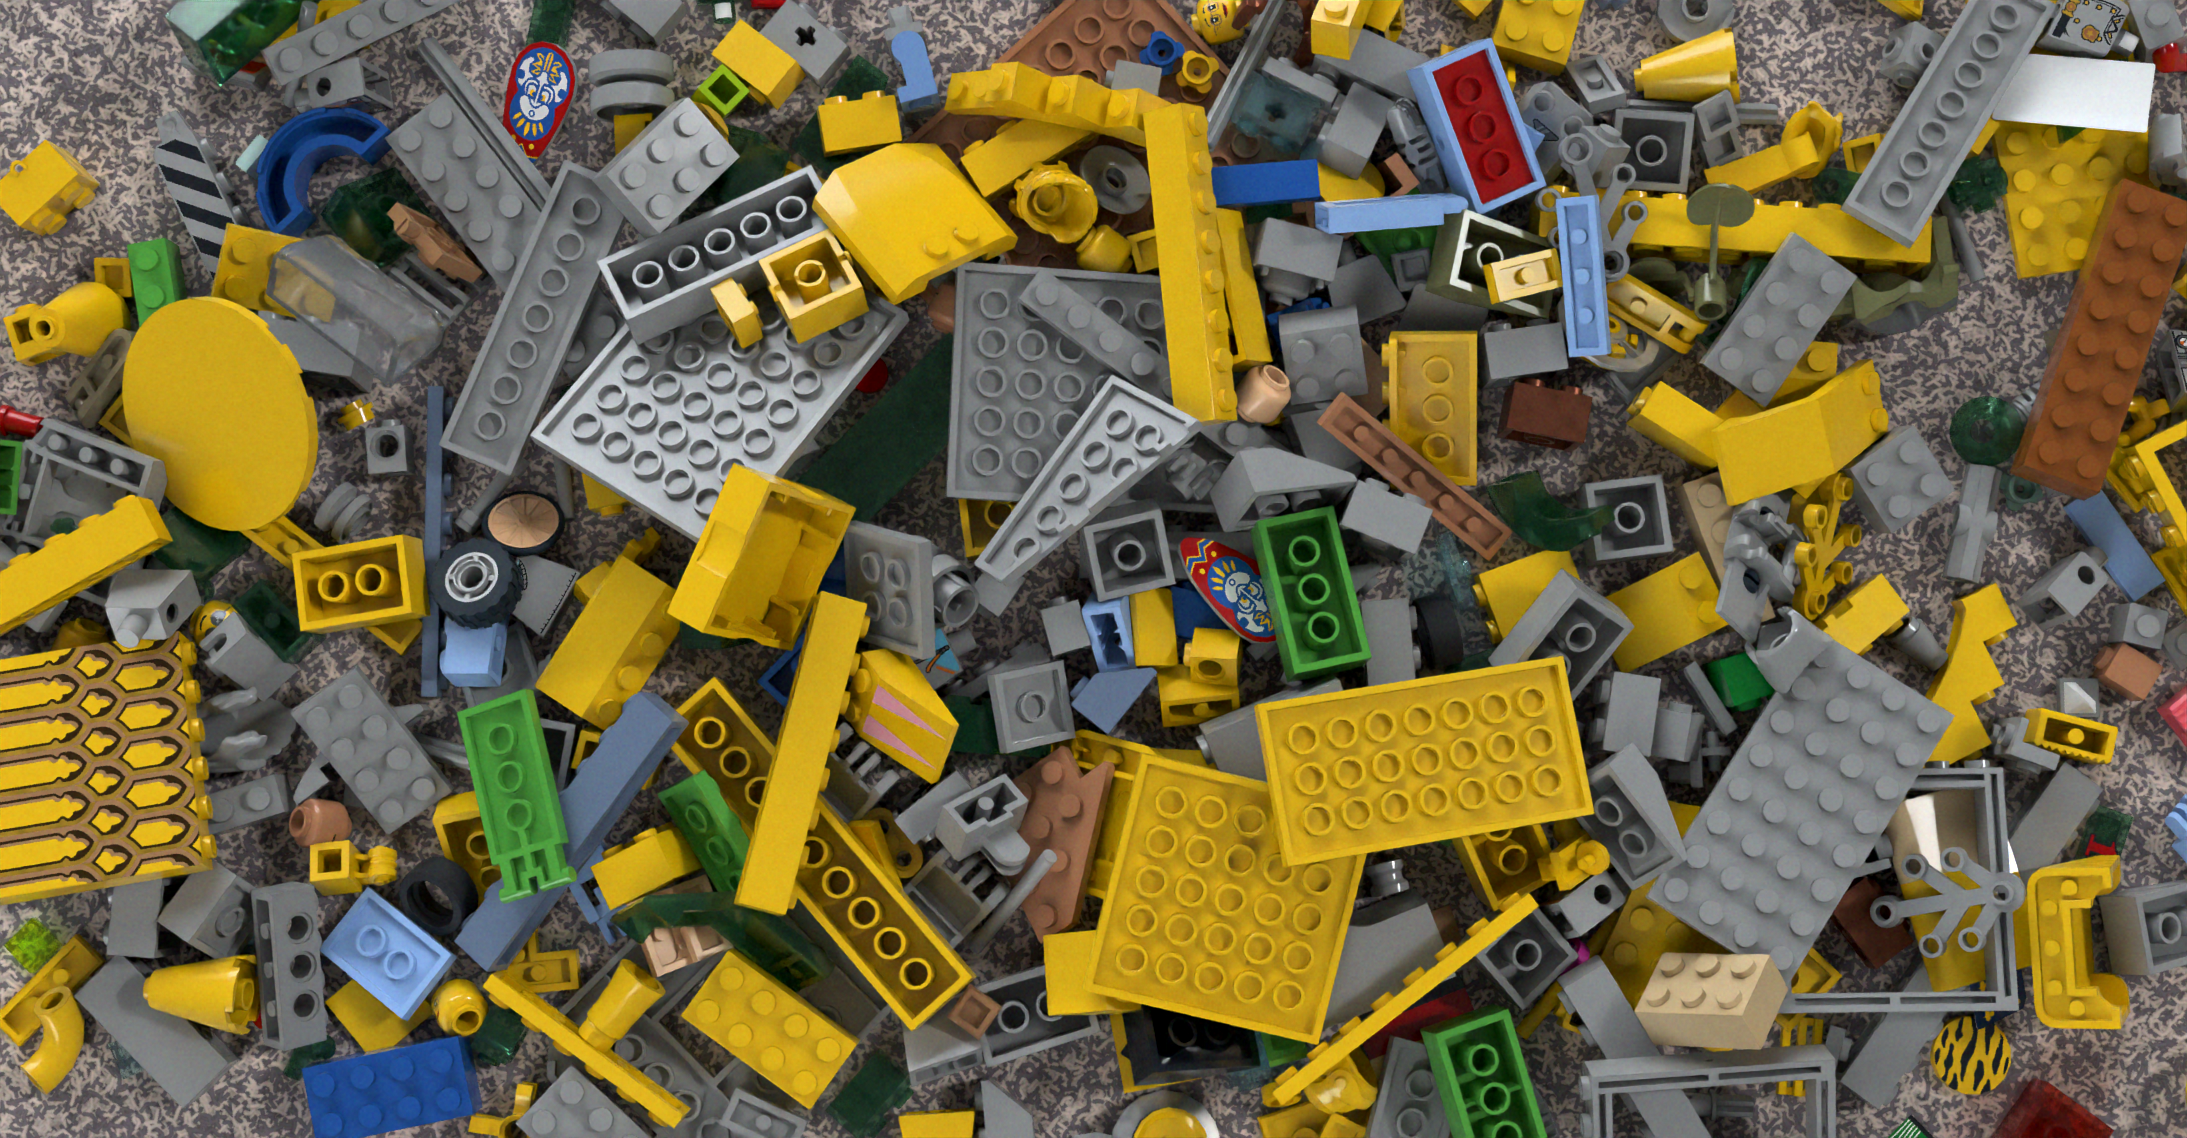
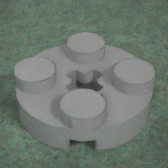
M1657 0V22L1660 24L1665 35L1680 45L1729 27L1734 17L1732 0H1698L1703 4L1701 6V11L1705 13L1703 16H1691L1688 13L1689 9L1686 6V2L1688 1L1693 4L1696 0Z

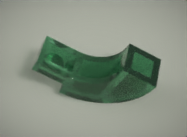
M1538 470L1509 474L1486 486L1489 498L1504 522L1521 538L1545 550L1568 551L1591 537L1601 534L1603 532L1601 527L1616 519L1611 504L1583 509H1573L1560 504L1546 490Z

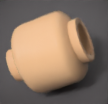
M1272 365L1255 366L1249 369L1234 390L1237 395V412L1245 421L1266 424L1276 419L1291 398L1289 379L1284 372Z

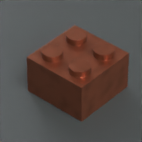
M1522 378L1521 383L1515 382L1504 393L1497 438L1567 452H1573L1584 444L1593 397L1583 395V389L1573 386H1560L1559 390L1545 388L1544 381L1532 378Z

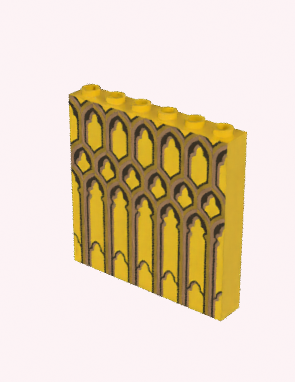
M175 631L170 638L165 640L141 639L138 645L133 648H127L117 641L0 659V906L213 870L212 859L217 857V845L214 835H209L208 819L213 818V806L210 796H205L204 780L209 779V767L205 756L201 757L200 742L205 740V729L202 719L197 718L196 703L201 702V690L196 679L193 680L192 665L197 664V652L192 641L189 642V639L179 631Z

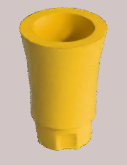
M622 959L612 979L598 1000L587 1012V1018L581 1025L578 1033L595 1049L606 1053L617 1040H621L648 1008L666 993L664 987L643 967L631 960Z

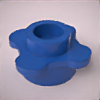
M1155 31L1151 34V40L1147 48L1141 50L1139 59L1144 65L1150 64L1151 66L1162 68V76H1169L1173 72V65L1177 58L1183 57L1185 49L1182 43L1175 42L1163 31ZM1161 50L1166 53L1163 57L1158 55V52Z

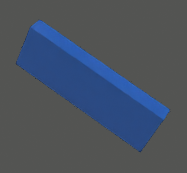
M1317 159L1212 167L1211 170L1213 194L1217 204L1216 208L1320 201Z

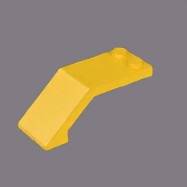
M1857 360L1807 398L1748 417L1728 418L1710 431L1727 505L1735 506L1835 474L1889 431V417L1886 409L1883 408L1879 391L1881 385L1880 377L1875 372L1873 360Z

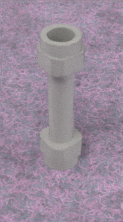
M522 457L514 477L516 476L520 479L526 472L530 462ZM499 471L471 508L464 507L455 523L474 536L482 528L483 515L487 508L499 498L514 477Z

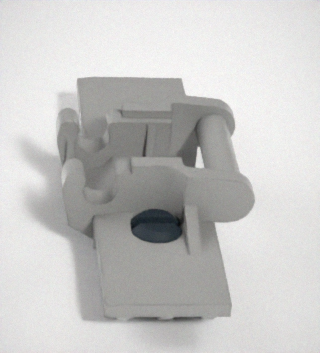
M1790 488L1749 500L1735 507L1725 542L1722 566L1726 571L1715 611L1750 643L1756 641L1768 594L1779 601H1790L1794 597L1795 588L1792 584L1797 567L1794 553L1798 543H1807V537L1795 523L1786 524L1793 491ZM1780 543L1785 547L1781 564L1767 552L1768 547Z

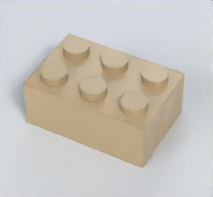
M1663 953L1634 1012L1653 1045L1761 1050L1789 988L1786 986L1770 955Z

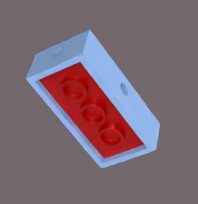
M1492 37L1473 41L1406 70L1452 194L1467 199V210L1484 214L1546 186Z

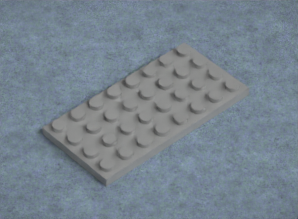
M1833 640L1834 644L1831 647L1826 648L1813 661H1810L1807 667L1803 668V672L1794 680L1787 693L1774 691L1682 837L1688 858L1669 871L1662 872L1645 896L1732 954L1770 955L1786 986H1788L1955 717L1952 713Z

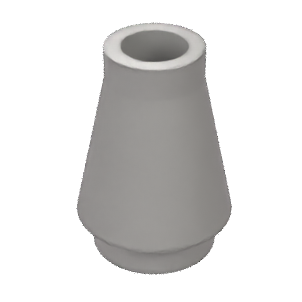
M1912 615L1902 618L1901 620L1904 624L1889 634V638L1893 641V647L1924 664L1931 671L1940 668L1947 660L1948 654L1941 648L1922 619H1915Z

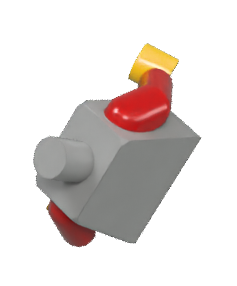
M2123 0L2122 2L2127 4L2130 9L2126 17L2129 32L2139 37L2135 50L2140 63L2155 64V68L2161 73L2187 72V53H2182L2185 33L2173 1Z

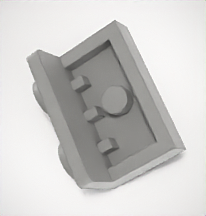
M2024 717L2000 718L1996 724L1992 723L1986 733L1992 744L1988 745L1986 755L2003 761V769L2026 776V773L2039 775L2040 771L2056 770L2060 755L2023 742L2029 719Z

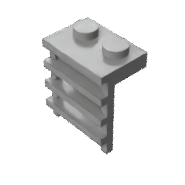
M418 249L413 254L410 252L398 268L394 267L383 282L378 281L374 285L372 314L381 326L387 329L391 328L402 336L411 349L416 352H422L432 359L442 348L444 330L489 289L495 280L490 274L483 281L477 278L473 283L457 277L458 281L471 290L468 295H465L436 271L428 268L417 257V254L420 252ZM412 270L456 304V306L451 310L405 274Z

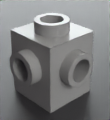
M1916 21L1890 32L1888 41L1882 50L1883 60L1879 72L1892 79L1898 86L1905 88L1916 86L1943 43L1944 37Z

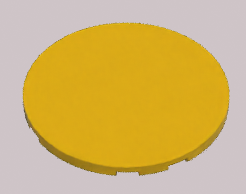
M208 296L192 297L172 302L154 312L141 325L130 344L125 360L122 381V398L127 428L136 451L164 461L168 479L164 495L176 507L195 520L221 530L246 531L256 529L286 515L294 508V503L300 494L308 488L314 472L318 451V425L312 396H307L299 375L303 371L287 344L281 345L268 330L270 326L263 319L245 307L229 300Z

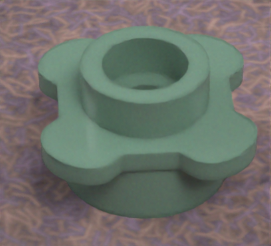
M2015 475L2001 476L1999 489L2003 490L2007 499L2005 505L2009 510L2018 511L2022 505L2029 502L2038 503L2042 499L2043 493L2039 484ZM2018 485L2023 487V491L2021 493L2017 491Z

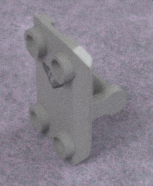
M1546 81L1534 84L1517 104L1523 123L1545 135L1535 155L1546 182V186L1515 199L1514 201L1519 205L1534 201L1537 193L1550 186L1564 169L1560 166L1562 160L1558 152L1562 139L1570 134L1578 133L1582 126H1593L1592 114L1566 95L1554 82Z

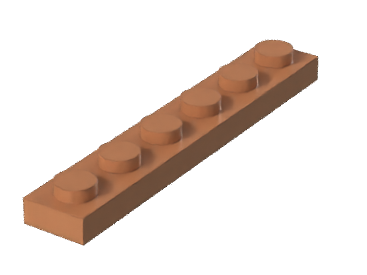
M1342 391L1317 420L1320 426L1403 493L1413 494L1426 500L1425 507L1433 510L1431 515L1486 560L1490 561L1514 532Z

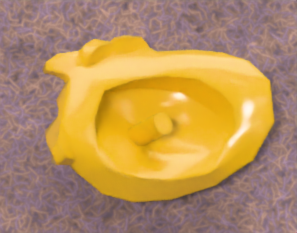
M1808 101L1807 106L1793 114L1786 123L1781 137V144L1799 136L1810 135L1820 160L1816 167L1795 177L1802 179L1814 178L1826 167L1831 155L1839 151L1844 119L1841 112L1833 117L1830 112L1823 109L1820 103Z

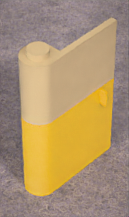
M1940 790L1906 799L1905 796L1883 831V834H1887L1892 845L1894 855L1891 859L1904 901L1942 894L1922 879H1912L1903 873L1901 863L1906 856L1911 854L1925 856L1929 865L1966 890L1980 888V885L1961 871H1947L1940 862V856L1945 849L1960 847L1967 852L1968 858L1978 864L1974 790ZM2008 840L2010 873L2015 874L2021 879ZM1956 852L1950 853V864L1955 867L1960 864V856ZM1912 859L1910 862V869L1914 873H1919L1921 870V864L1917 859ZM2027 896L2022 906L2013 911L2016 970L2032 966ZM1981 905L1970 906L1948 939L1947 950L1942 956L1927 958L1921 953L1933 992L1948 991L1986 980L1984 947L1975 952H1967L1960 947L1958 942L1959 933L1965 928L1973 927L1981 913ZM1946 910L1909 916L1918 945L1924 935L1933 932ZM1969 932L1966 937L1967 942L1975 947L1978 944V937L1975 933ZM1930 938L1927 942V947L1931 952L1936 953L1939 949L1938 942Z

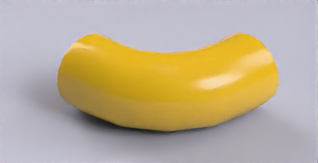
M65 986L47 991L35 1003L34 1012L43 1025V1039L38 1050L20 1066L28 1079L44 1095L52 1091L72 1070L84 1044L85 1019L77 999L70 989Z

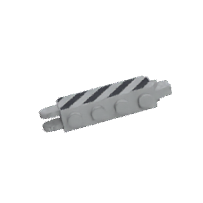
M175 110L155 120L162 143L156 146L153 158L210 278L214 280L227 223L245 227L251 225L243 207L240 204L235 206L230 196V193L235 191L233 184L225 171H218L213 161L218 158V153L208 137L202 138L193 131L183 116Z

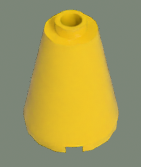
M1732 27L1722 28L1640 60L1641 68L1633 69L1636 92L1644 91L1645 99L1701 103L1727 89L1731 93L1734 105L1740 104L1739 83H1737L1738 69Z
M81 282L71 286L35 311L29 320V332L33 340L43 347L93 358L114 330L118 328L131 329L130 312L124 298L119 293H114L110 288L106 287V284L101 282Z
M241 954L156 969L144 982L143 997L145 1000H148V1004L152 1009L232 1034H248L251 1029L246 1028L248 1021L256 1022L261 1008L258 976H255L254 966H257V958L255 955Z

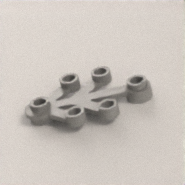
M1574 133L1564 137L1559 144V156L1564 163L1571 165L1580 196L1597 195L1587 163L1593 153L1591 140L1581 133ZM1572 142L1580 147V153L1576 158L1571 157L1567 151L1569 144ZM1628 163L1617 164L1611 169L1609 175L1611 183L1601 202L1599 201L1604 257L1610 255L1615 260L1613 269H1605V279L1608 283L1622 279L1628 272L1630 259L1626 248L1638 224L1644 222L1648 214L1647 207L1642 202L1631 201L1626 203L1621 210L1623 222L1611 240L1607 225L1627 186H1630L1636 178L1634 167ZM1620 168H1625L1629 173V178L1625 183L1617 179V171ZM1542 189L1536 195L1535 204L1543 212L1553 211L1557 213L1556 199L1562 197L1556 189ZM1545 193H1551L1554 196L1555 201L1550 208L1545 207L1542 203V197ZM1633 205L1640 209V217L1635 221L1630 219L1628 215L1629 208ZM1558 226L1548 232L1547 242L1550 247L1560 250V245L1554 241V234L1558 231Z
M1960 847L1945 849L1940 856L1941 865L1950 872L1961 871L1982 888L1966 890L1929 865L1925 856L1921 854L1906 856L1901 863L1903 873L1912 879H1922L1942 894L1905 901L1894 895L1882 896L1873 901L1870 915L1878 926L1891 928L1900 925L1905 917L1946 910L1933 932L1924 935L1919 941V950L1927 958H1936L1946 952L1948 939L1970 906L1986 904L1973 927L1963 929L1958 936L1959 945L1963 950L1975 952L1981 950L1986 945V936L2000 914L2017 910L2025 901L2026 889L2018 876L2010 872L1992 874L1968 858L1967 852ZM1951 852H1956L1960 856V864L1957 867L1952 866L1949 862ZM1912 859H1917L1920 862L1921 870L1919 873H1914L1910 869ZM2000 885L2006 886L2009 890L2007 900L2001 899L1997 894V889ZM1882 905L1888 906L1891 910V916L1888 920L1884 919L1880 914ZM1969 932L1975 933L1978 937V944L1975 947L1967 942L1966 937ZM1930 938L1938 942L1939 949L1936 953L1931 952L1927 947V942Z

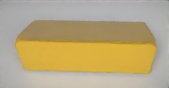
M1156 588L1130 594L1129 605L1135 665L1137 667H1151L1153 669L1176 666L1178 664L1171 590Z

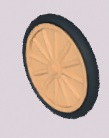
M516 491L501 496L487 508L482 520V530L486 539H490L495 544L496 542L499 543L510 555L514 556L535 555L549 549L560 539L565 528V516L558 503L549 496L535 491Z

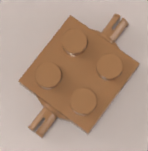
M398 202L387 212L389 217L395 222V232L410 245L414 244L420 250L417 257L431 270L435 271L437 268H440L447 276L454 280L460 277L471 283L483 273L475 264L477 257L472 250L463 243L457 242L438 221Z

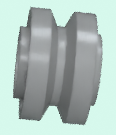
M349 482L340 484L327 495L314 519L315 526L322 531H328L333 528L331 537L340 544L349 541L361 531L369 520L375 504L374 500L366 494L356 497L358 489Z

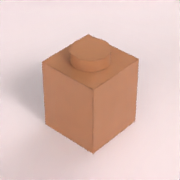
M2122 642L2111 644L2109 647L2104 646L2097 653L2093 661V665L2097 668L2091 677L2099 678L2100 683L2131 702L2142 701L2147 697L2164 667Z

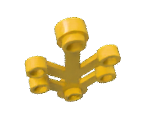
M1836 472L1831 474L1819 485L1820 498L1823 502H1828L1827 508L1823 505L1809 504L1804 511L1803 521L1808 530L1810 543L1800 542L1795 549L1794 560L1798 565L1801 584L1795 589L1792 607L1793 610L1800 613L1807 620H1815L1819 614L1823 613L1827 605V594L1836 584H1849L1853 576L1852 564L1835 560L1832 563L1830 571L1824 576L1827 566L1846 546L1856 548L1862 538L1860 525L1849 523L1842 524L1839 533L1833 538L1841 503L1850 500L1854 491L1853 480L1847 477L1845 473Z

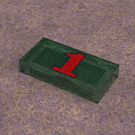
M2099 805L2096 811L2087 819L2074 860L2098 855H2120L2121 857L2134 817Z

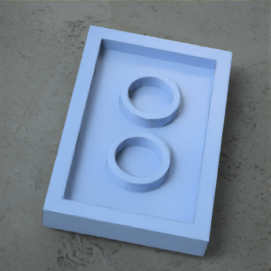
M371 887L365 889L323 942L320 952L397 1016L406 1021L410 1019L457 958L456 955Z

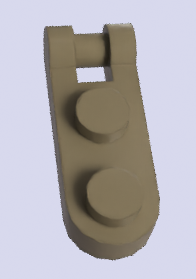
M121 328L114 330L68 390L65 399L73 410H78L77 417L83 427L93 428L99 425L98 422L104 416L102 411L122 386L126 356L136 332Z

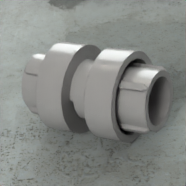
M913 535V536H916V537H920V538L927 539V538H925V537H923V536H920V535ZM931 542L933 554L935 628H941L947 625L955 628L963 625L973 616L979 603V593L975 588L974 576L971 570L952 556L946 555L941 548Z

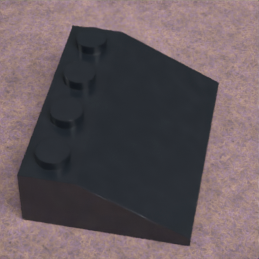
M1141 1004V1010L1122 1013L1134 1086L1174 1083L1261 1066L1255 1030Z

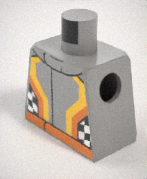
M1613 867L1599 875H1590L1571 890L1559 891L1540 904L1538 908L1564 939L1581 937L1626 902L1621 891L1629 885Z

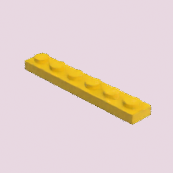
M501 970L492 973L482 986L490 992L489 998L496 1005L503 1009H509L510 1007L522 1016L520 1020L527 1028L537 1033L542 1031L552 1038V1044L558 1051L567 1056L575 1055L586 1063L584 1068L592 1076L600 1080L606 1078L617 1086L616 1092L623 1099L630 1103H636L637 1101L649 1110L648 1116L657 1124L663 1127L669 1125L675 1128L690 1111V1107L613 1050L609 1049L605 1053L595 1049L578 1033L579 1025L506 971Z

